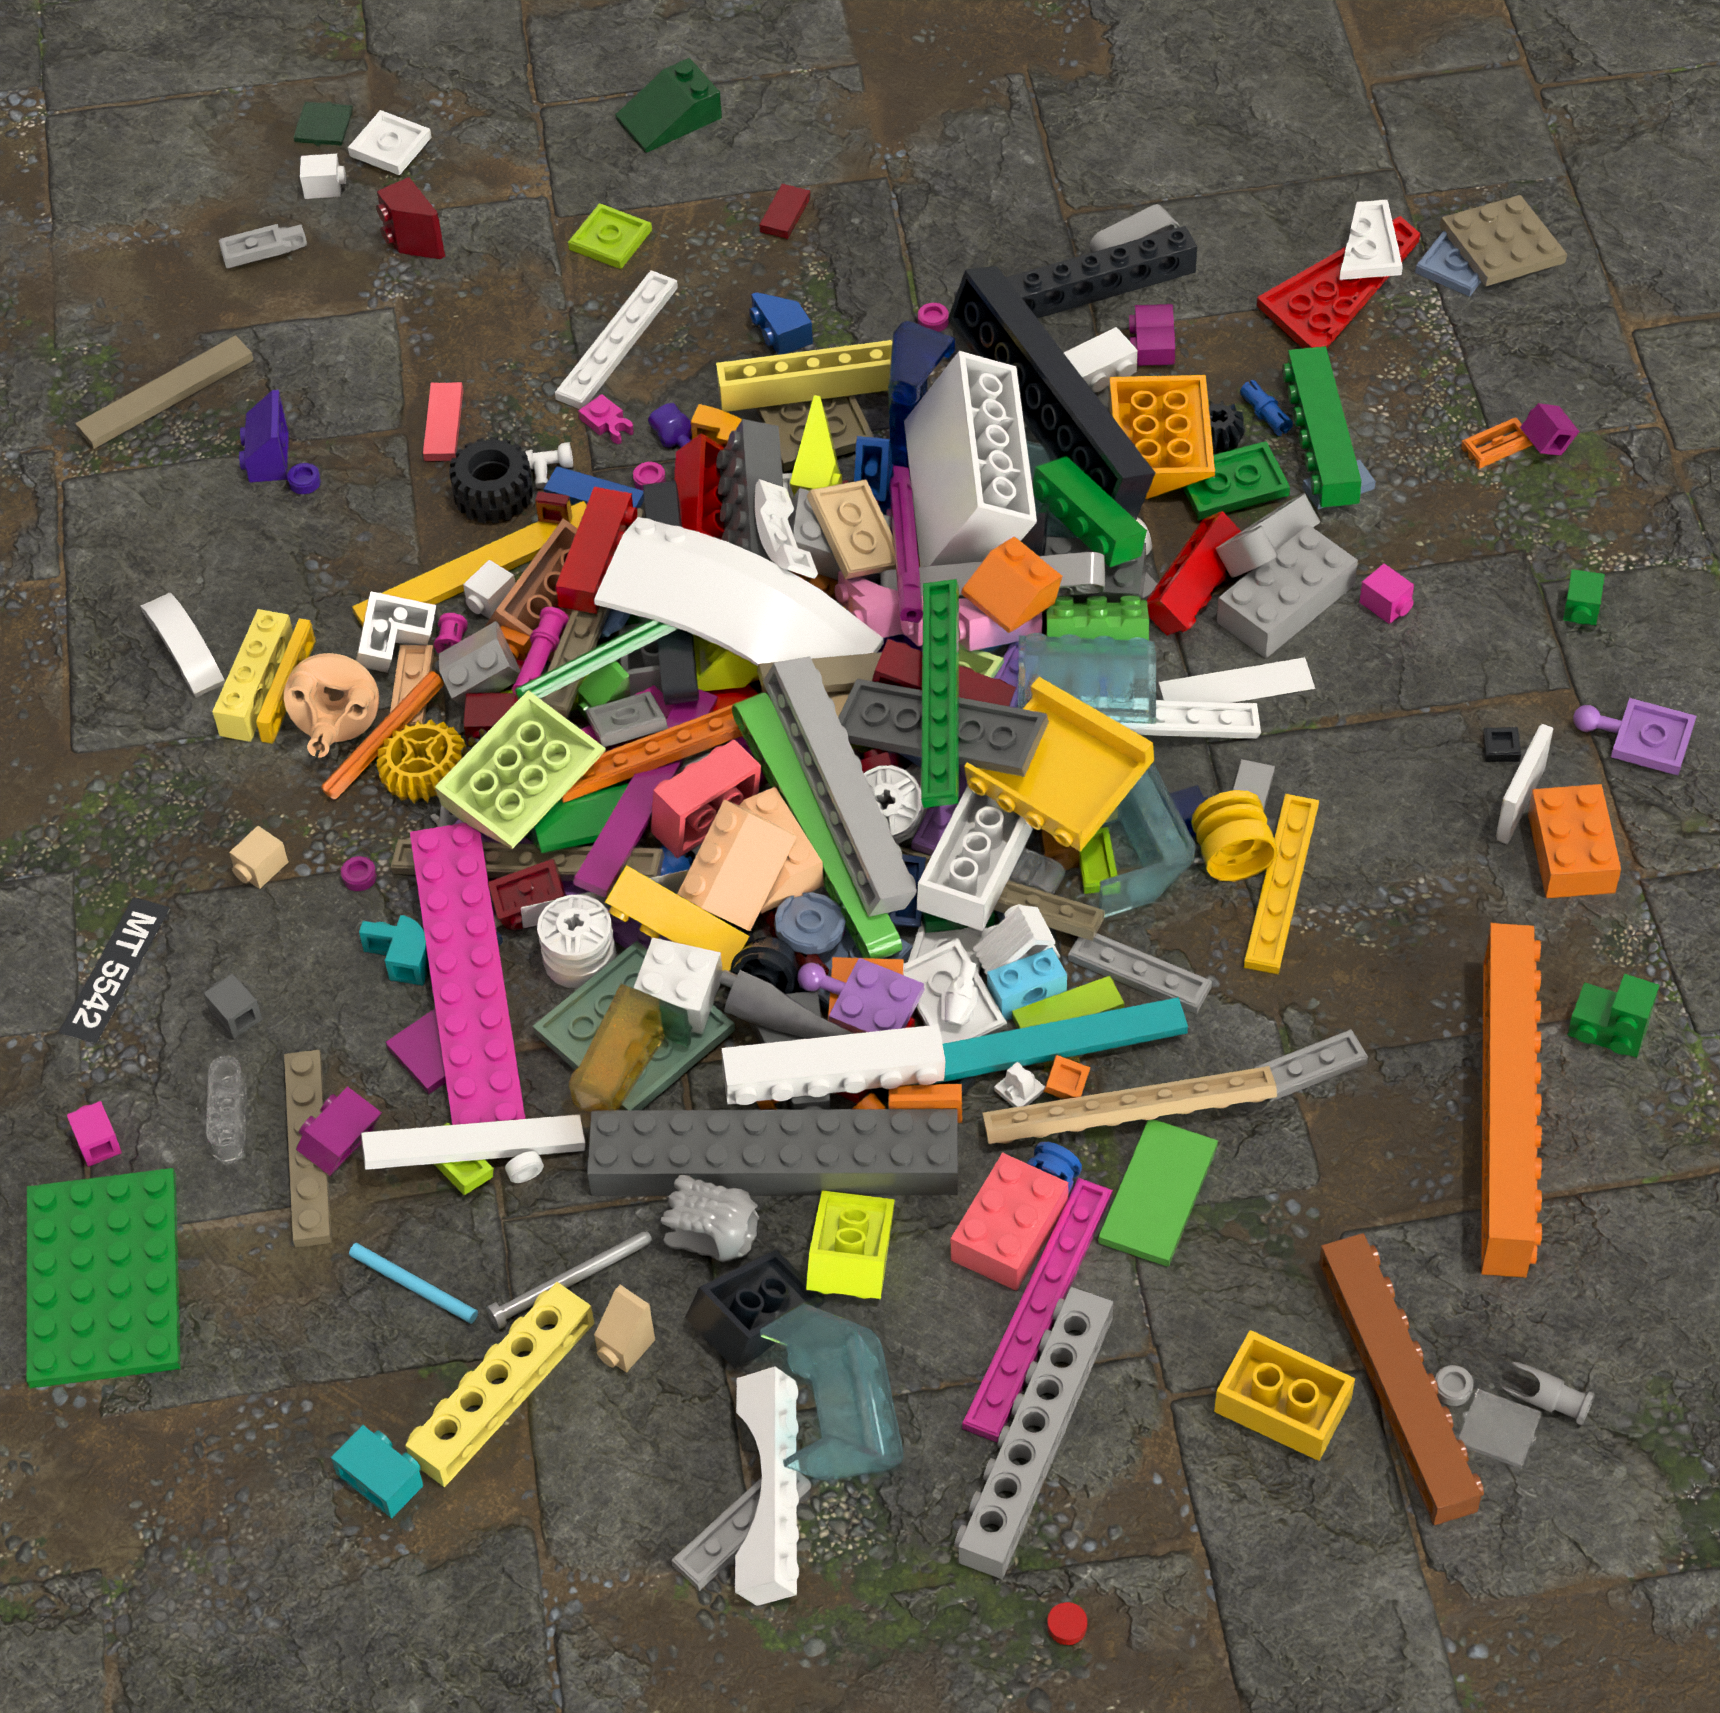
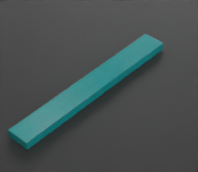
M1177 997L942 1044L946 1061L944 1081H936L933 1084L1006 1070L1017 1062L1022 1066L1052 1061L1056 1055L1067 1058L1187 1034L1188 1024L1180 999Z

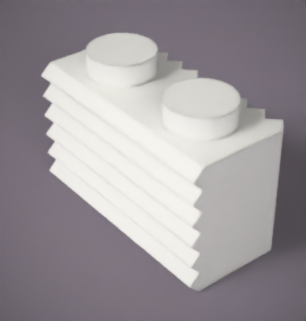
M1021 904L1012 906L1004 913L1005 918L998 925L991 926L982 932V939L973 946V950L976 952V956L979 957L978 961L982 963L981 967L985 969L984 973L987 974L988 971L1047 950L1055 944V940L1038 907L1023 906Z

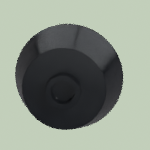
M773 937L758 938L741 950L732 960L731 972L738 975L740 970L772 984L784 994L796 993L799 987L796 954L787 943Z

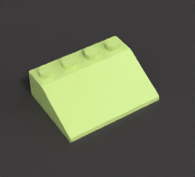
M528 690L435 786L441 805L462 822L513 849L606 750L605 747Z

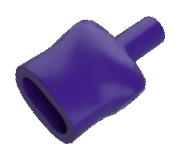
M674 403L665 404L650 414L648 423L657 433L664 447L670 448L679 445L682 448L691 441V421Z

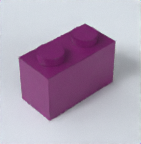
M348 1086L338 1097L332 1094L320 1109L322 1113L317 1118L310 1116L298 1131L302 1137L296 1150L329 1176L362 1143L361 1133L373 1132L382 1113Z

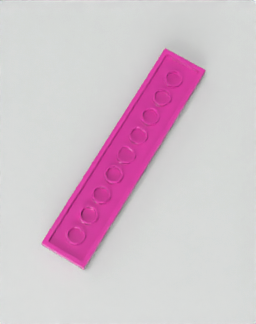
M466 823L410 832L452 1125L526 1119L481 832Z

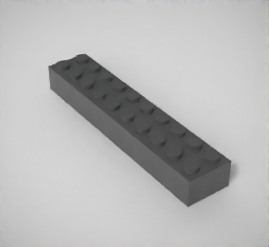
M957 1109L591 1111L587 1172L591 1196H669L672 1192L678 1191L674 1187V1182L679 1175H687L694 1180H702L705 1183L723 1186L726 1189H742L747 1191L750 1196L821 1195L822 1191L855 1195H958Z

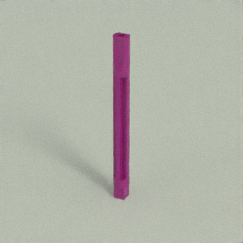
M893 465L889 492L899 614L901 621L919 623L923 618V605L912 485L909 468Z

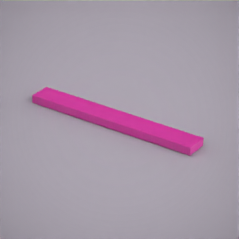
M1081 1178L1077 1179L965 1416L962 1429L998 1443L1001 1431L1011 1416L1014 1401L1018 1393H1021L1024 1388L1030 1364L1032 1361L1036 1362L1040 1353L1039 1347L1046 1329L1051 1330L1055 1321L1053 1320V1313L1056 1304L1060 1298L1065 1299L1111 1201L1113 1190Z

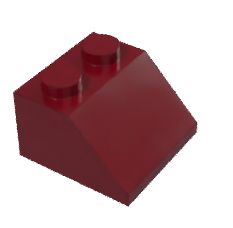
M410 177L377 191L379 204L376 205V210L383 222L380 231L387 244L392 243L401 254L435 259L445 257L438 213Z

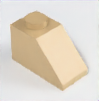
M622 1285L615 1289L594 1334L597 1355L606 1365L610 1367L617 1366L627 1373L655 1341L650 1305Z

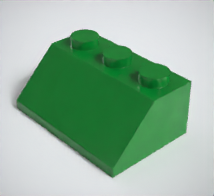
M624 780L565 803L560 799L527 833V836L541 853L595 842L626 790L628 783Z

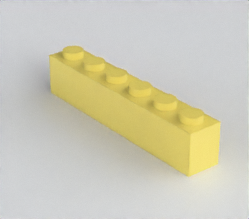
M905 338L716 363L718 389L722 411L724 412L812 401L814 395L820 396L821 399L911 387L910 358Z

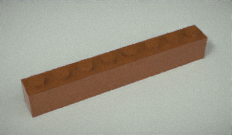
M1364 1233L1321 1245L1320 1268L1433 1525L1478 1512L1481 1496L1484 1495L1482 1482L1477 1473H1471L1467 1464L1469 1457L1466 1446L1461 1439L1457 1440L1453 1433L1451 1413L1447 1406L1442 1407L1439 1402L1437 1382L1432 1373H1426L1422 1364L1424 1357L1418 1341H1412L1408 1333V1318L1402 1308L1398 1309L1394 1302V1288L1388 1276L1383 1277L1379 1268L1381 1264L1376 1247L1374 1245L1369 1246Z

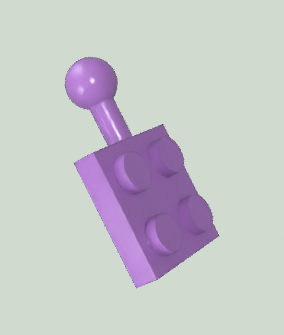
M1629 698L1622 721L1600 715L1599 711L1591 705L1580 706L1573 715L1575 726L1583 732H1590L1598 728L1618 734L1612 750V758L1674 775H1679L1696 720L1695 715Z
M861 958L858 959L846 983L827 976L823 967L816 963H807L798 972V982L803 989L817 991L821 988L839 995L829 1014V1022L856 1034L905 1028L924 992V983Z

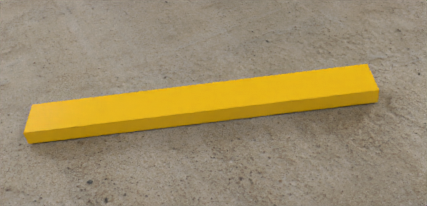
M584 501L571 506L572 520L570 524L577 529L587 506ZM538 521L381 594L432 605L438 604L464 592L463 584L488 560H491L507 571L533 560L559 524ZM368 599L352 606L353 613L362 627Z

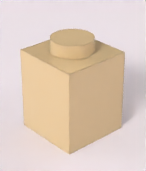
M260 826L251 831L229 852L233 864L232 871L235 876L244 883L249 881L259 889L288 863L283 842Z

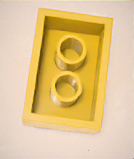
M1250 1330L1216 1391L1214 1412L1320 1461L1352 1400L1355 1378Z

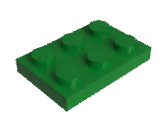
M1267 441L1213 455L1215 476L1182 487L1198 520L1210 517L1221 511L1227 513L1286 497L1290 494V486Z

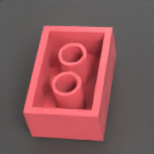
M732 740L724 746L716 747L702 760L687 765L681 773L670 780H663L653 790L651 833L678 859L703 843L723 800L740 805L743 800L758 794L761 765L736 740Z
M1002 1152L950 1239L951 1261L1017 1291L1060 1218L1068 1201L1069 1182Z

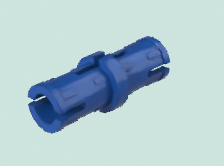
M1251 380L1250 383L1246 382L1240 389V395L1255 410L1254 414L1259 419L1267 422L1278 436H1282L1280 429L1284 434L1290 431L1293 421L1278 407V401L1273 396H1268L1255 380Z

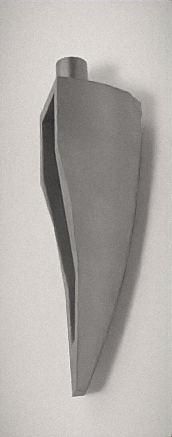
M724 970L720 976L719 983L731 988L724 1012L735 1015L737 1018L778 1032L810 1039L854 1034L815 1015L772 984L740 970L738 975L728 970Z

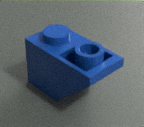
M758 292L751 294L752 308L749 309L750 318L755 326H760L766 344L773 346L778 355L787 354L813 344L812 322L799 302Z

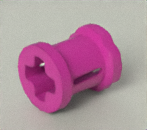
M445 613L440 616L438 620L440 632L433 645L436 652L441 653L462 641L463 633L466 632L468 627L465 617L456 613Z

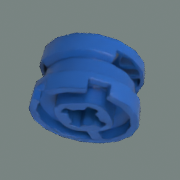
M1040 1142L1034 1149V1158L1027 1161V1164L1069 1182L1068 1194L1073 1187L1072 1179L1076 1178L1082 1171L1081 1162L1071 1151L1051 1142Z

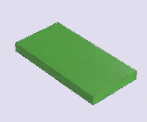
M1155 1119L1148 1120L1100 1232L1098 1243L1169 1267L1217 1150L1218 1140Z

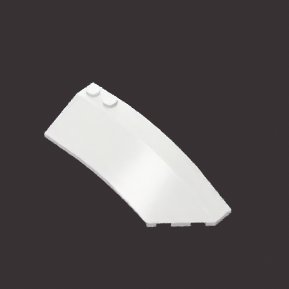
M637 517L623 534L594 598L595 605L653 619L685 630L737 654L756 666L759 663L779 662L809 656L812 659L877 653L884 644L883 637L822 590L794 573L729 542L700 532L684 529L680 526L656 522L648 518Z

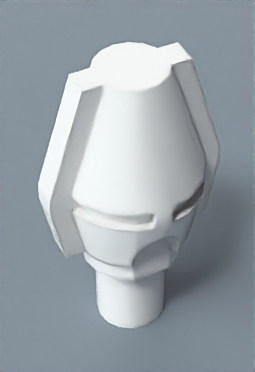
M963 961L958 977H955L952 982L948 981L941 996V1019L943 1021L963 1025L975 1007L978 988L973 987L974 982L972 981L976 968L975 963Z

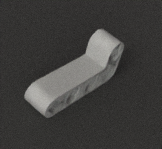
M1303 493L1218 546L1216 551L1229 575L1233 578L1269 562L1277 556V549L1307 525L1314 527L1320 523V520L1306 494Z

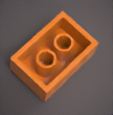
M1602 784L1532 789L1528 818L1545 897L1558 898L1616 893L1621 866Z

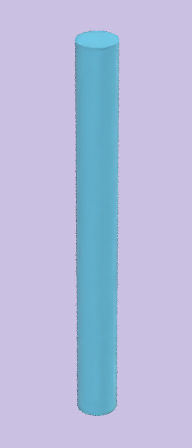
M358 1243L353 1244L349 1256L464 1321L472 1324L476 1320L478 1310Z

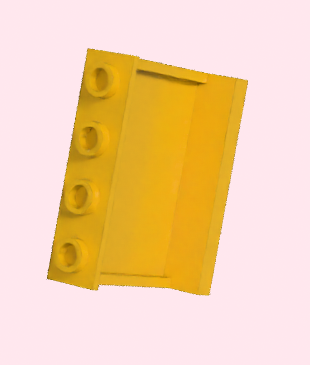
M1038 677L1031 685L1032 698L1023 709L1046 713L1049 723L1025 777L976 768L967 762L964 766L967 785L980 796L985 794L995 800L1004 811L1009 813L1013 811L1022 816L1034 829L1040 830L1042 828L1052 834L1054 839L1065 847L1072 846L1081 852L1154 762L1153 742L1043 678Z

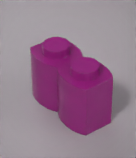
M1173 304L1135 305V315H1129V334H1135V337H1130V342L1138 350L1137 366L1175 364Z

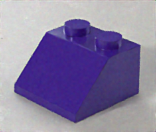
M277 389L269 392L246 413L245 427L240 428L241 444L245 446V451L239 452L241 470L247 471L249 483L288 480L289 430L280 392Z

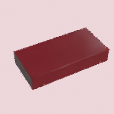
M782 183L759 224L760 232L788 239L810 200V190Z

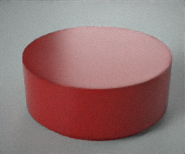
M1071 1602L1060 1603L1053 1607L1048 1615L1047 1622L1051 1638L1063 1645H1073L1081 1641L1087 1631V1616L1084 1610Z

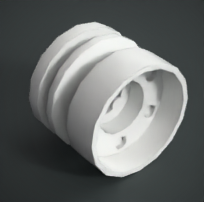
M893 765L877 766L866 771L864 776L874 790L875 800L881 813L888 820L889 830L895 843L902 848L912 844V840L928 808L923 807L921 802V788L916 779L906 770ZM888 797H891L894 804H889L887 809L884 810L881 803H886Z
M567 895L557 898L547 905L539 916L537 932L542 960L547 975L555 983L567 988L578 989L616 958L611 918L607 908L597 899L586 895Z

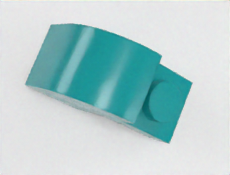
M400 915L397 926L381 921L375 923L363 921L359 930L363 951L386 955L385 964L389 980L423 986L429 970L425 933L422 927L415 920L404 915Z

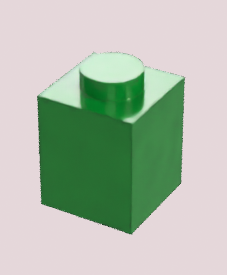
M1571 569L1563 616L1564 621L1578 624H1597L1605 574Z

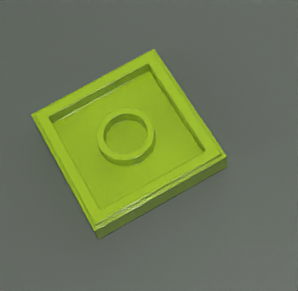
M599 203L568 241L569 250L622 269L650 234L652 225L651 222Z

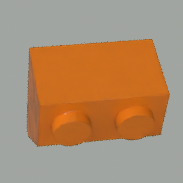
M1014 536L988 554L964 585L961 594L1007 633H1011L1055 604L1063 576Z

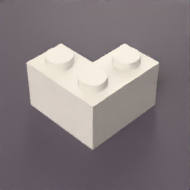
M371 591L366 607L356 661L367 669L388 673L395 643L428 645L436 605Z

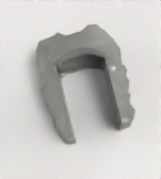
M679 1175L674 1182V1187L678 1191L672 1192L668 1199L672 1209L665 1211L661 1218V1223L669 1226L675 1232L666 1233L663 1239L664 1243L670 1248L684 1249L693 1253L697 1252L699 1255L710 1256L722 1263L745 1258L751 1251L752 1243L757 1237V1223L759 1219L755 1211L758 1205L751 1200L749 1193L742 1189H726L723 1186L705 1183L702 1180H694L687 1175Z

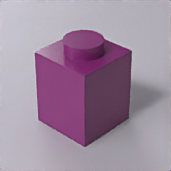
M1538 403L1529 412L1528 417L1520 426L1540 453L1559 456L1564 453L1580 432L1560 406Z

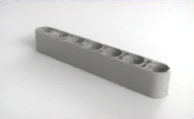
M1082 552L1039 556L1063 576L1057 596L1094 594L1105 590V558L1103 554ZM983 561L919 567L922 596L923 583L957 579L959 599H967L961 594V590ZM896 569L886 570L880 574V586L898 591Z

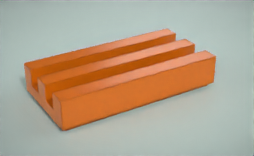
M1515 417L1462 440L1461 449L1464 452L1468 451V457L1471 461L1475 459V466L1480 469L1532 446L1533 443L1520 428L1522 424ZM1514 430H1517V431L1514 432V433H1511V434H1509V435H1507V436H1503V435H1505V434H1507V433H1510V432H1512V431H1514ZM1492 440L1491 443H1488V444H1486V445H1484V446H1482V447L1476 448V447H1478V446H1480V445H1482V444H1484V443H1487V442H1489V441Z

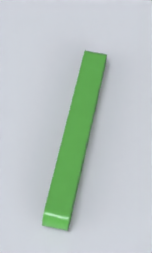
M762 692L733 704L732 714L737 725H740L738 728L754 758L761 765V770L771 788H777L822 860L824 887L830 898L840 906L841 913L845 917V926L862 957L885 959L901 952L902 942L888 913L868 917L769 696Z

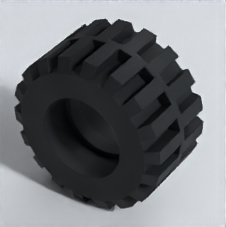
M491 437L490 440L481 438L477 439V442L474 444L471 442L467 443L464 450L459 449L455 453L456 458H452L450 462L451 468L449 469L455 505L458 506V510L461 513H466L467 518L471 520L478 518V522L486 523L487 520L492 521V523H499L501 519L506 521L512 519L513 514L519 515L523 512V507H528L531 502L530 497H533L530 463L526 452L521 451V446L517 443L511 445V440L504 438L502 441H499L498 437Z

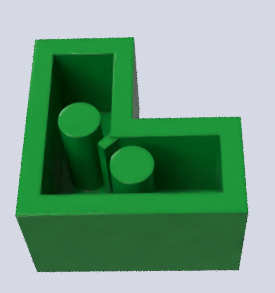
M1624 974L1618 992H1614L1584 982L1571 1017L1567 1035L1583 1043H1593L1611 1049L1617 1054L1637 1058L1650 1023L1659 984Z

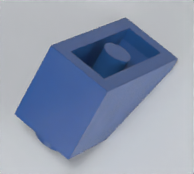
M857 436L854 482L867 480L875 499L886 501L892 464L890 439Z

